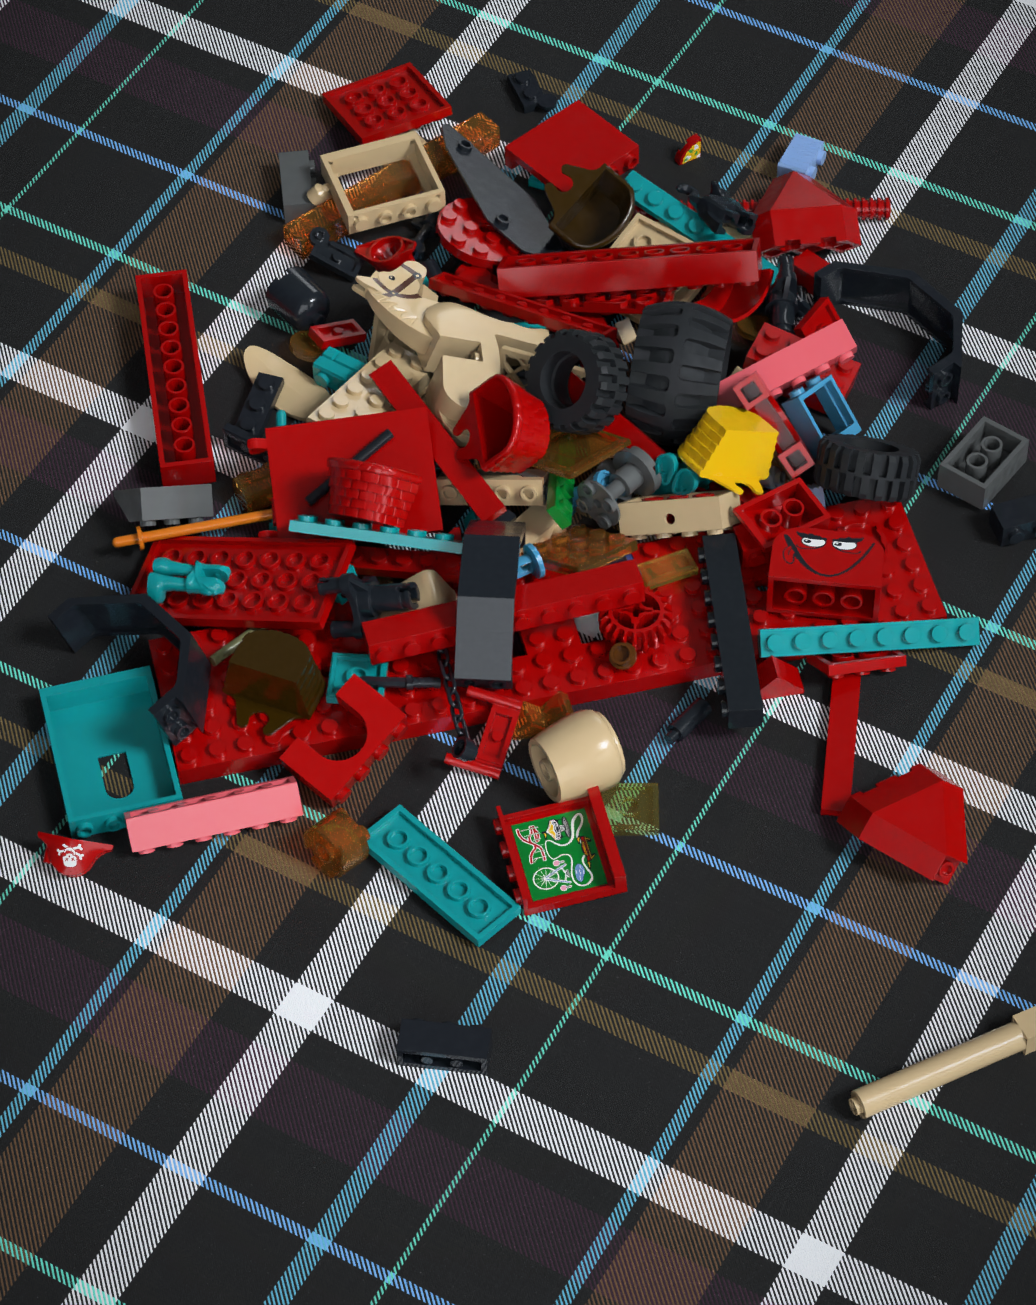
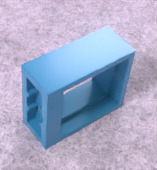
M817 375L805 382L807 387L803 388L801 386L788 394L790 399L781 404L795 430L815 459L818 444L823 435L803 401L814 392L836 430L832 433L833 435H856L862 431L832 375L820 378Z

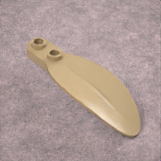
M249 346L245 349L244 364L252 384H254L259 372L284 379V386L274 408L284 410L287 416L306 422L307 417L331 396L324 387L319 386L310 376L270 351L258 346Z

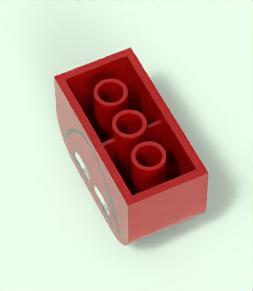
M804 527L784 530L777 535L772 544L766 612L877 623L884 566L883 547L875 538L863 533Z

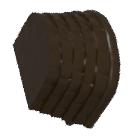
M605 163L595 170L565 164L562 166L561 171L572 179V188L567 192H561L552 183H547L544 187L554 210V218L548 225V228L576 251L602 249L615 240L629 223L635 206L634 190L625 179Z
M263 629L247 633L242 638V641L239 642L234 655L229 660L222 691L233 697L236 701L238 727H246L253 714L264 713L269 717V722L263 728V734L271 736L295 719L310 720L323 697L326 684L318 666L313 660L309 648L303 641L288 633Z

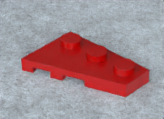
M898 650L858 652V655H854V653H833L831 656L816 654L806 655V662L828 675L829 678L838 679L845 677V674L849 673L868 675L872 670L893 672L896 670V667L906 666V655Z

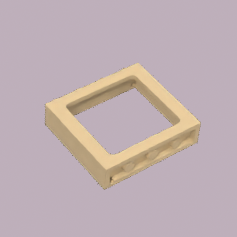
M416 131L320 155L321 174L325 182L331 186L329 191L349 234L437 212L446 206L445 190ZM400 160H408L424 193L353 211L339 181L340 176Z

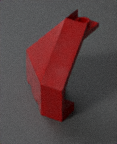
M791 171L774 178L753 212L758 215L752 237L760 238L761 256L768 259L790 251L801 254L806 249L815 253L827 248L843 253L862 245L857 209L810 176L797 171Z
M919 763L911 767L910 772L899 777L896 775L876 783V788L865 793L859 791L849 797L837 822L858 839L931 881L936 880L948 885L960 861L968 864L963 788L941 772Z

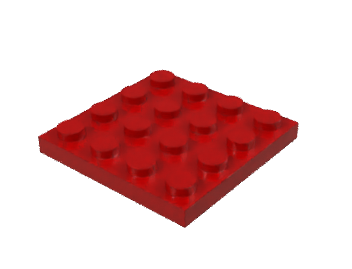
M411 62L322 93L323 102L361 145L397 136L400 133L411 129H418L422 125L433 121H440L444 117L452 115L451 105Z

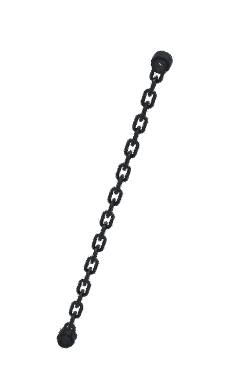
M448 648L437 650V660L441 674L444 677L443 684L448 702L451 705L450 712L454 727L458 733L452 747V755L454 758L464 762L472 761L477 756L478 746L470 739L469 731L463 718L464 711L456 690L457 683L454 678L453 669L449 663ZM441 654H445L446 660L441 658ZM446 667H448L449 671L447 674L445 673L444 669ZM447 681H452L453 687H449ZM453 694L455 695L456 699L454 701H452L451 695ZM454 708L459 709L460 715H455ZM460 722L462 723L463 727L461 729H459L458 723Z

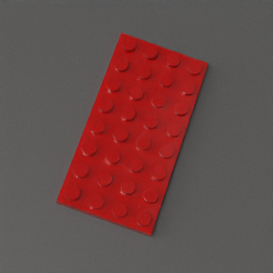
M179 536L153 542L130 594H147L148 575L150 572H153V561L157 557H166L171 561L195 565L196 560L204 564H219L228 566L231 569L229 580L224 583L226 586L224 594L205 596L202 594H188L181 591H169L164 602L159 605L182 626L323 630L337 594L320 595L317 584L323 582H319L318 579L320 577H340L346 573L357 546L354 540ZM173 576V577L187 578V577H184V576Z

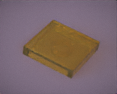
M618 783L609 790L601 792L614 836L659 835L658 783Z

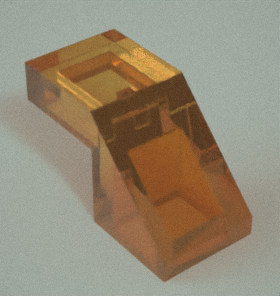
M559 691L541 707L524 701L513 734V740L519 741L532 738L559 719L573 713L568 695Z

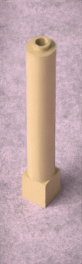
M1036 1006L1013 1015L1011 1022L851 1091V1098L848 1101L855 1116L859 1115L862 1119L869 1118L1020 1051L1024 1055L1036 1051Z

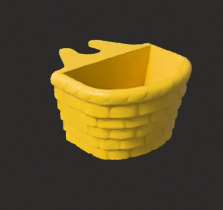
M710 406L697 426L693 428L692 432L687 435L685 441L679 446L677 453L679 458L701 478L713 480L739 495H742L744 491L735 483L744 484L755 494L763 495L764 491L759 480H765L769 476V469L772 465L771 461L774 457L773 453L779 432L759 415L751 411L732 406Z

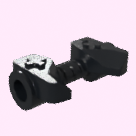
M438 212L426 214L424 218H414L410 222L413 227L419 230L415 238L410 239L417 243L414 252H412L414 259L422 260L426 254L425 244L423 243L426 238H437L439 235L435 230Z

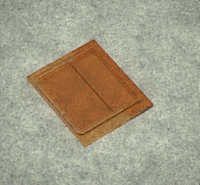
M550 429V440L546 454L531 467L567 479H573L629 446L631 441L628 438L603 430L591 433L590 435H581Z

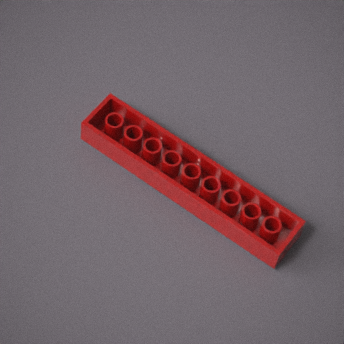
M760 238L503 256L497 267L499 290L523 298L533 297V300H544L548 296L558 295V298L565 299L573 297L574 294L583 293L586 297L597 296L600 294L599 292H610L611 295L624 294L626 290H635L636 293H647L655 288H661L662 291H674L677 287L683 286L694 290L702 288L703 285L712 284L715 288L727 287L729 283L750 286L755 284V281H759L762 271Z
M187 269L136 275L162 485L164 487L216 482Z

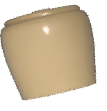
M579 710L573 712L530 739L528 744L536 776L549 798L556 803L586 797L587 789L595 786L599 787L600 793L609 790L620 782L625 772V758L619 739L606 717L597 711Z

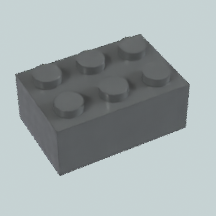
M983 416L939 464L937 486L983 510L1026 462L1029 439Z

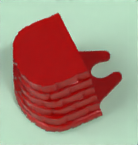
M503 374L493 375L470 391L468 406L453 428L454 436H459L466 429L470 433L468 444L457 451V459H477L484 472H517L521 474L546 454L550 440V421L544 403Z
M329 457L327 459V466L329 467L327 477L330 478L328 484L330 486L328 514L354 521L404 528L408 512L411 510L412 503H414L415 494H417L418 487L422 482L420 475L365 461Z

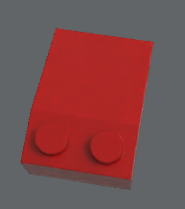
M800 477L737 506L732 511L764 552L772 551L774 539L784 530L795 527L827 530L832 517Z

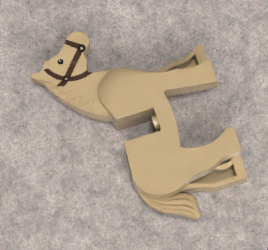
M406 261L391 272L375 271L371 277L356 276L355 280L359 284H353L352 290L366 298L372 310L383 324L398 339L416 351L423 370L434 373L426 390V405L455 443L460 447H465L469 442V431L466 429L459 436H454L453 428L468 406L470 391L493 375L500 374V353L504 345L536 354L534 350L540 343H545L544 339L549 336V330L533 327L525 328L511 322H504L457 303H440L419 296L418 292L425 279L427 270L416 261ZM508 355L507 362L510 366H521L516 357ZM550 429V435H549L550 440H549L548 449L546 450V454L544 455V456L546 457V459H547V457H548V455H549V453H550V451H551V443H552V430H551V429Z

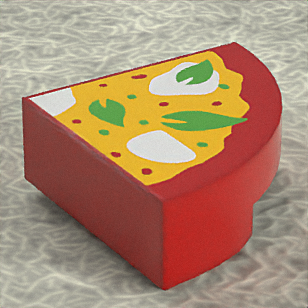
M697 133L686 140L688 143L681 151L678 149L675 161L679 166L701 157V138Z

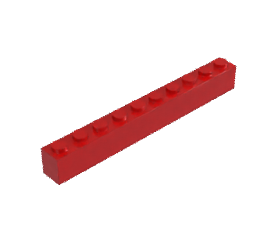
M635 559L516 586L514 632L644 602V581ZM457 600L361 622L364 642L371 665L455 646Z

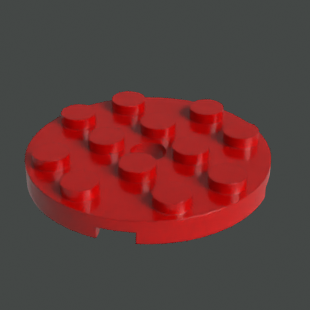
M473 198L455 199V201L443 207L438 215L435 230L441 238L440 243L449 253L466 263L492 269L493 265H499L503 256L525 254L493 229L485 220Z

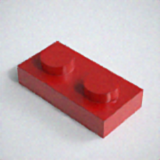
M354 319L310 326L308 336L321 350L327 349L329 346L334 348L365 342L367 335Z

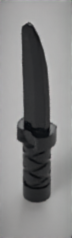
M405 675V677H360L368 685L377 687L405 688L406 690H413V688H441V677L419 678L413 677V675Z

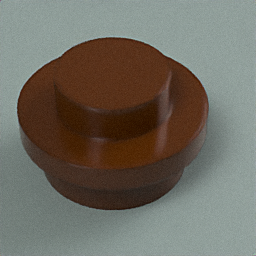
M628 642L616 643L609 651L610 663L619 670L631 668L637 660L636 649Z

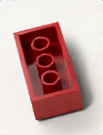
M764 322L746 355L742 369L803 338ZM852 359L843 364L837 362L830 366L831 369L828 372L820 375V378L832 375L846 400L855 383L861 363ZM816 374L811 375L810 377L806 378V380L808 381L809 379L815 377ZM790 386L782 390V396L790 399L788 394L797 388L793 389ZM815 392L803 400L806 406L826 414Z

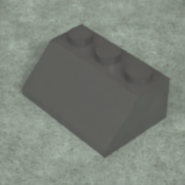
M212 484L147 487L114 491V497L128 521H140V527L156 526V520H164V525L180 524V519L187 518V523L190 524L204 521L203 517L214 516Z

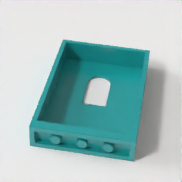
M150 665L39 689L72 839L87 838L94 834L108 831L113 832L126 828L124 812L183 800L169 740L165 732L157 724L154 716L148 711L158 701ZM126 752L134 788L131 794L124 798H113L106 793L98 758Z

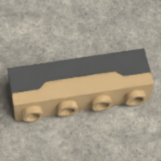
M476 469L505 506H544L547 501L549 469H526L521 474L517 472H484L482 469ZM441 472L436 479L440 505H468L445 474Z

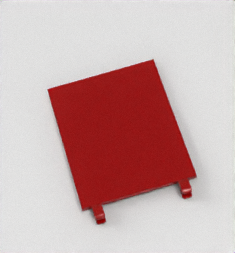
M427 407L265 428L266 438L248 439L247 447L250 454L268 451L277 531H260L258 538L344 539L289 531L290 520L298 519V515L302 514L318 516V522H325V519L329 518L345 520V525L352 526L353 522H360L328 514L329 492L313 506H310L304 498L329 478L327 477L329 470L327 459L329 457L351 459L386 429H389L394 437L365 462L397 468L422 477L418 492L415 494L414 503H412L407 520H405L404 528H400L399 532L407 533L411 529L425 530L427 533L443 531ZM373 524L372 529L380 530V526L383 525ZM354 540L355 543L366 542V541Z

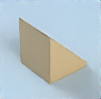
M629 317L615 323L617 339L623 346L636 340V334Z

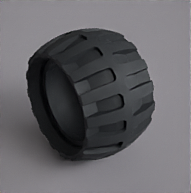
M668 301L654 303L643 308L631 363L625 417L655 443L679 447L685 441L687 435L697 426L707 408L717 405L720 381L725 379L727 375L733 320L715 309L692 302Z

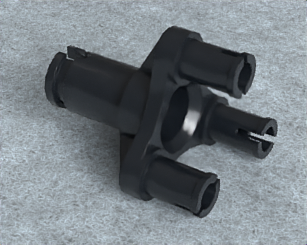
M782 255L777 260L778 274L775 282L769 288L760 306L751 315L767 316L770 325L796 335L793 330L795 328V321H801L811 308L807 301V288L801 285L797 286V275L794 272L793 257L788 255V263H786V255Z
M344 573L340 577H320L318 579L319 582H323L317 584L320 595L341 593L342 598L348 599L352 610L353 620L331 622L330 633L332 638L335 639L342 637L364 639L361 622L377 619L382 612L416 610L419 607L417 602L412 603L411 601H420L419 588L415 582H408L407 584H380L376 576H365L363 579H360L354 573Z

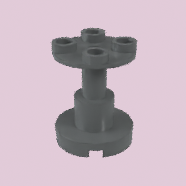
M624 446L614 455L613 464L616 471L610 475V483L606 487L590 479L583 480L578 485L577 493L579 498L576 500L577 507L583 513H588L602 529L607 530L619 522L621 514L616 502L619 496L628 497L633 492L637 495L649 496L661 486V474L659 472L656 475L653 469L656 463L644 450L637 446H632L630 449Z

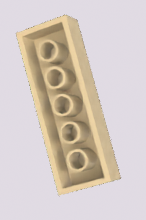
M390 342L307 417L306 423L395 411L369 376V374L392 360L417 394L429 385L434 373L423 370L417 355L400 345Z

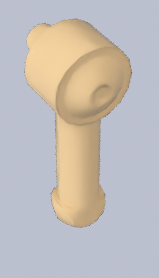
M317 183L307 191L308 199L316 206H320L326 200L334 201L329 191L331 189L329 183L323 185Z

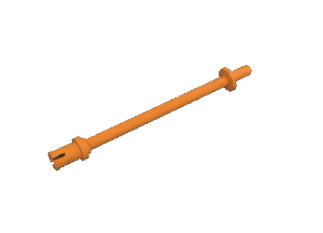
M272 508L142 532L141 527L136 526L137 533L115 537L112 540V545L120 548L139 544L141 551L144 550V543L271 520L273 519Z

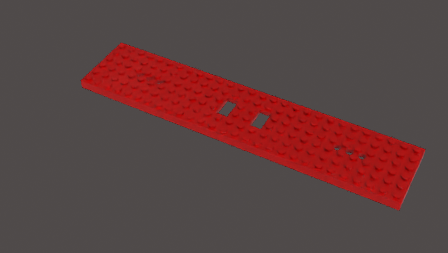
M862 499L826 507V510L832 516L827 530L837 531V528L844 523L863 520L867 521L868 525L878 526L886 535L887 549L884 555L878 622L947 619L946 611L901 502ZM733 529L723 531L724 533L722 534L733 533ZM707 531L698 532V535L674 536L543 562L545 566L544 577L538 579L530 573L517 579V586L583 571L579 563L582 561L631 554L637 563L644 581V589L649 586L651 592L659 590L661 597H667L668 604H671L674 616L672 632L666 638L665 644L658 643L656 650L648 647L646 654L642 649L637 650L635 664L627 670H619L613 667L609 661V651L612 648L611 641L605 642V639L582 644L574 618L521 630L518 632L525 655L513 657V689H481L524 701L519 716L719 676L720 672H714L713 656H717L716 650H711L710 634L714 632L713 628H708L707 612H710V606L705 607L703 591L707 590V586L701 585L700 569L704 568L703 563L698 564L697 547H702V536L707 535ZM769 551V562L767 564L744 569L741 567L756 666L768 658L759 657L758 629L876 623L766 612L767 591H760L756 588L758 586L768 587L771 551ZM624 556L622 558L616 559L614 561H611L598 567L619 563L627 559H624L626 558V556ZM446 582L455 591L457 596L459 583ZM349 601L343 605L340 603L333 604L323 630L267 629L288 633L303 641L309 648L322 676L330 672L332 652L368 654L364 639H355V637L335 639L331 636L330 625L332 621L353 620ZM213 627L190 633L209 660L211 655L249 628ZM164 637L148 640L160 698L171 690L177 681L180 652ZM455 646L448 647L449 663L452 666L453 673L455 671ZM437 650L389 661L387 677H405V675H413V677L419 678L441 677V688H413V690L385 688L384 697L407 715L408 729L399 740L455 729L450 712L451 705L448 702L443 684L444 677L441 674L437 660ZM441 654V658L446 660L445 654ZM230 655L217 666L212 665L204 733L196 728L176 747L171 743L179 782L182 785L280 765L279 757L297 737L321 756L359 749L365 744L367 729L359 719L340 704L326 702L329 678L324 676L326 689L310 720L295 719L273 735L266 736L263 734V728L269 722V717L264 713H255L250 717L246 727H238L236 701L233 697L222 691L229 660L232 657ZM806 655L781 656L776 658L784 662H788L806 658ZM448 667L444 668L446 674L449 672ZM447 681L448 686L453 687L452 681ZM457 686L456 690L462 703L463 718L467 727L487 723L493 704L466 696L468 688ZM451 695L452 701L456 700L455 695ZM454 708L455 715H460L459 709ZM458 723L459 728H463L462 723Z

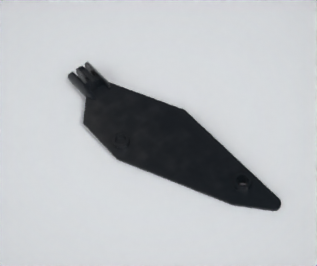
M442 125L441 130L445 149L485 220L494 230L503 235L519 251L525 254L570 251L561 245L555 233L548 228L549 223L534 198L451 125Z

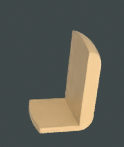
M423 570L401 582L406 584L408 582H415L420 592V601L411 600L412 603L417 602L419 605L417 609L457 600L455 591L434 570ZM413 610L382 612L377 619Z

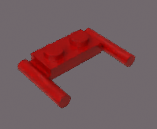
M469 685L466 696L493 704L475 761L464 762L454 758L451 753L447 752L444 763L499 780L524 701Z

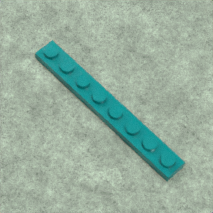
M634 170L625 178L634 190L635 205L676 233L693 242L735 239L727 233L722 235L712 232L695 211ZM761 256L762 270L769 268L774 270L771 287L778 274V267Z
M979 617L758 629L760 658L770 657L771 655L781 657L980 645Z

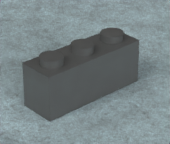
M308 150L278 153L285 223L315 221L314 210H319V206L312 204L307 197V191L317 184L316 177L311 178V175H316L314 160H309Z

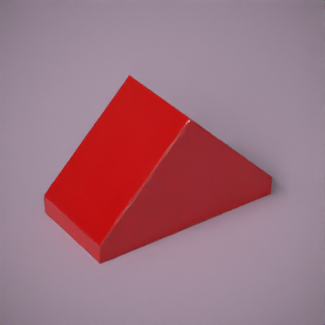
M772 655L757 666L762 700L804 693V687L797 667Z

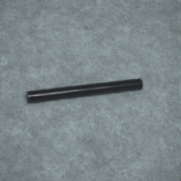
M386 429L351 459L366 461L388 443L394 435L389 429ZM330 478L326 479L304 498L310 506H313L329 492L330 486L328 484Z

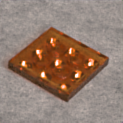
M585 524L572 525L569 530L563 533L553 534L550 539L533 544L542 557L545 569L566 575L605 566L638 550L637 539L625 537L622 533L613 534L605 532V529L589 528Z

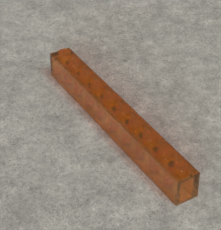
M482 112L453 127L465 139L472 142L473 146L484 155L500 146V127ZM442 134L423 145L440 180L458 171L445 149ZM400 160L387 165L344 191L353 211L417 195L423 189L408 160ZM333 198L283 225L285 244L302 260L309 257L314 247L309 241V234L313 228L322 227L326 229L330 236L329 241L337 242L349 234Z

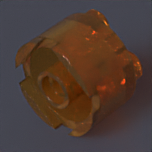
M338 808L308 828L303 835L305 848L308 849L310 847L314 854L311 857L312 862L322 873L331 878L337 875L338 878L342 877L366 860L369 855L367 841L370 839V834L363 825L358 826L343 808Z

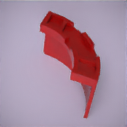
M770 268L763 269L759 281H755V284L750 286L729 283L727 287L715 288L713 284L708 285L701 295L702 298L692 303L715 309L732 319L733 323L741 321L751 315L766 297L773 279L774 270Z

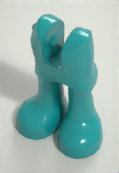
M673 453L661 454L655 461L656 475L660 472L662 477L661 484L668 486L672 483V491L676 495L690 494L701 483L707 486L713 481L701 478L684 462L679 463L678 458Z
M157 557L153 561V572H150L148 575L147 595L157 604L164 602L169 591H181L188 594H202L205 596L222 595L226 589L224 583L229 580L231 569L228 566L204 564L197 560L195 565L171 561L166 557ZM173 576H184V577H187V578H180V577H173Z

